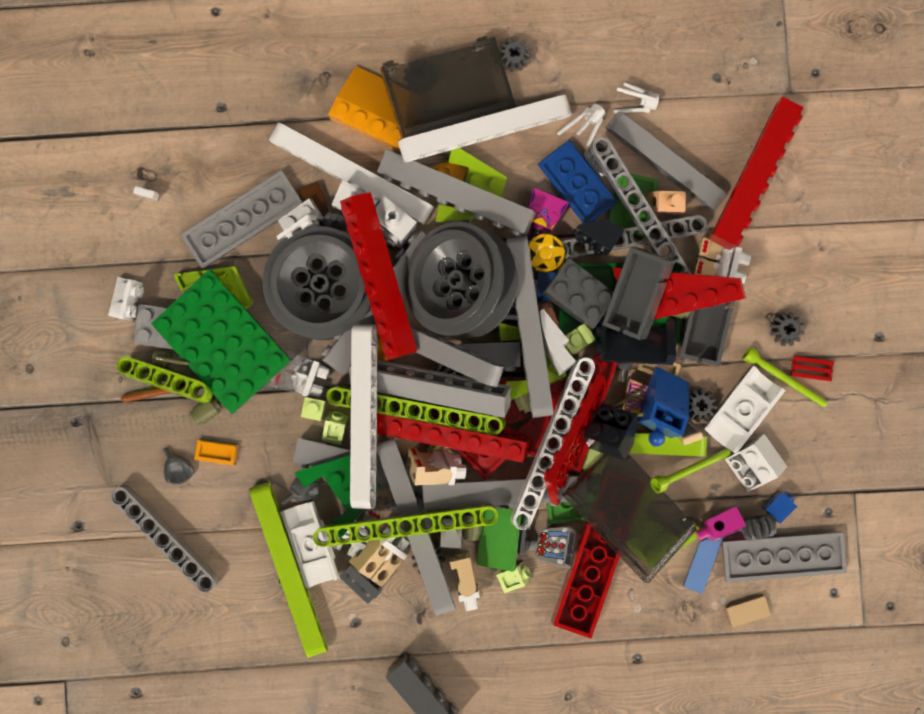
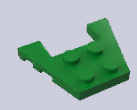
M351 455L294 473L304 488L323 476L347 511L333 520L330 525L354 522L363 510L352 508L350 504ZM376 482V490H377V489L379 488V485H378V483ZM342 528L339 530L341 538L347 532V529Z

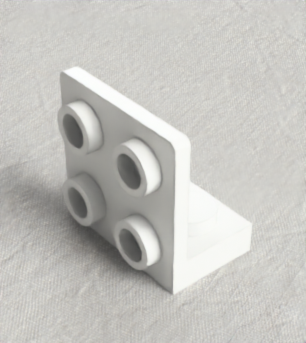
M310 198L278 220L284 230L276 236L278 240H283L285 237L289 239L293 236V232L300 229L320 226L319 222L323 220V216L314 201Z
M117 277L108 316L134 322V318H137L139 298L141 299L144 293L143 283Z

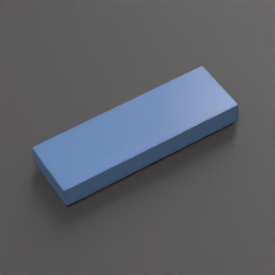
M710 538L698 542L683 587L703 594L723 538L711 542Z

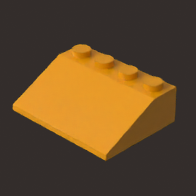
M355 66L337 95L328 116L330 120L401 153L398 141L411 136L428 100Z

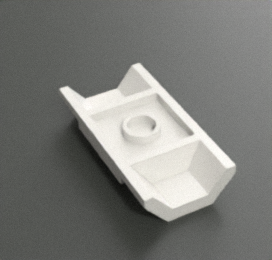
M752 366L722 403L704 430L725 448L737 454L786 390L774 384L761 374L755 366Z
M314 501L281 511L305 587L309 588L322 582L340 579L333 560L335 555L332 546L319 547L313 541L314 532L319 527L325 526L323 519L320 520ZM325 531L319 532V539L328 541V534Z

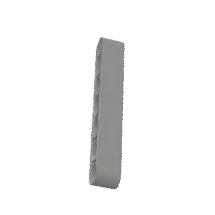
M618 111L605 127L612 136L708 210L715 212L727 196L721 188L622 112Z
M410 324L417 347L416 353L481 383L498 387L504 369L502 364Z
M121 486L112 491V502L198 590L209 592L218 584L217 575L131 487ZM121 490L126 493L125 501L119 498ZM134 505H138L140 507L141 511L139 515H136L133 512ZM148 519L153 520L155 524L154 529L148 528ZM162 534H166L169 537L167 544L162 542ZM176 548H180L183 551L182 558L175 555ZM189 563L196 564V572H192L189 569ZM204 577L210 578L211 586L204 585Z

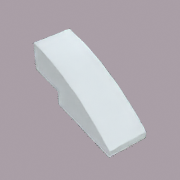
M542 309L539 312L544 352L551 366L560 376L570 369L576 361L565 348L569 340L545 310Z

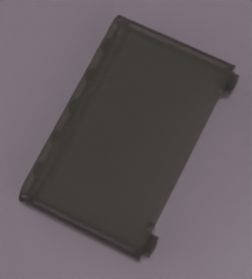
M487 36L477 38L476 43L472 46L400 65L395 63L394 60L387 61L380 68L401 139L516 107L495 37L488 38Z
M600 453L562 493V496L644 583H650L697 530L696 522L689 516H686L664 491L658 494L652 489L651 477L629 454L624 461Z

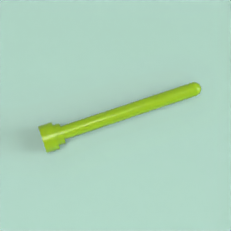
M752 346L745 351L742 360L748 364L756 363L821 407L827 405V401L761 358L758 350Z
M724 449L668 476L658 475L651 479V487L659 494L667 490L669 484L730 456L731 451Z

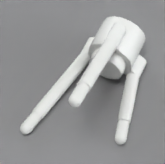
M624 82L623 85L632 90L617 87L619 92L641 98L640 105L643 107L614 109V113L618 111L622 113H649L650 109L656 110L659 94L644 90L627 82Z
M594 103L558 131L557 135H561L585 116L586 121L576 134L580 135L589 124L594 125L596 123L586 144L589 147L600 125L604 122L602 118L606 112L601 106Z

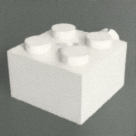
M384 197L376 207L382 232L390 246L393 248L397 246L401 249L411 234L416 231L417 222Z

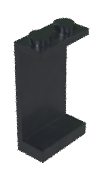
M605 316L600 319V324L596 325L595 335L599 336V341L596 342V354H599V362L673 365L676 358L675 320L666 319L664 328L651 327L647 339L642 340L623 334V331L618 332L602 325Z

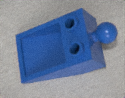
M657 366L653 369L640 410L644 415L637 419L638 423L654 430L649 434L648 438L651 445L661 446L665 442V436L669 438L683 436L689 419V382Z

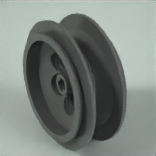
M466 222L446 223L429 232L412 253L405 277L406 297L415 318L425 328L434 333L461 339L477 338L495 329L509 313L518 288L517 263L508 244L494 232Z
M307 227L293 232V236L289 239L285 237L271 252L263 272V294L270 312L286 329L309 339L330 340L349 331L353 325H357L366 315L371 305L365 292V285L359 272V265L353 251L350 235L331 227ZM317 260L323 262V267L320 270H314L313 264ZM339 266L342 268V274L335 277L332 275V270ZM302 273H306L308 276L305 283L298 282V277ZM320 280H325L322 289H318L317 285L320 284ZM339 286H344L346 288L345 295L337 296L336 289ZM305 293H310L312 297L308 303H303L302 296ZM324 299H329L331 302L327 310L321 308V302Z

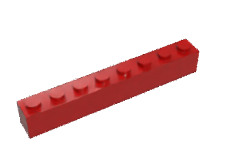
M783 96L777 101L709 240L728 250L740 245L744 237L741 234L744 228L747 229L752 221L750 217L752 211L755 212L761 203L758 200L760 195H764L769 187L767 181L769 177L774 176L778 168L776 163L783 158L786 152L784 146L786 142L789 143L795 134L792 130L802 120L803 115H801L804 107Z
M371 192L343 199L340 201L341 211L345 217L347 231L353 244L359 272L363 278L365 292L369 298L371 312L374 315L377 332L380 336L386 359L390 360L417 352Z
M377 413V434L522 463L528 457L530 439L502 433L490 435Z

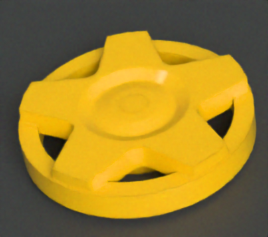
M541 234L533 238L529 243V252L531 250L535 253V256L531 259V266L540 272H550L557 269L563 262L565 250L562 242L557 237L550 234ZM540 238H544L542 243L535 242ZM553 240L556 241L559 246H554ZM561 256L559 262L556 264L555 258ZM541 264H545L547 269L540 268L538 266Z

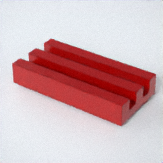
M793 356L790 376L832 382L831 374H833L832 367L834 362ZM797 361L827 365V369L797 365ZM796 369L826 373V377L797 373Z

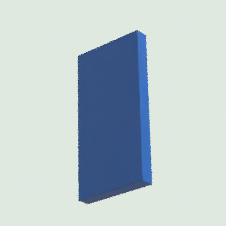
M570 140L538 163L539 168L563 199L569 202L568 205L583 224L594 222L618 204V201Z

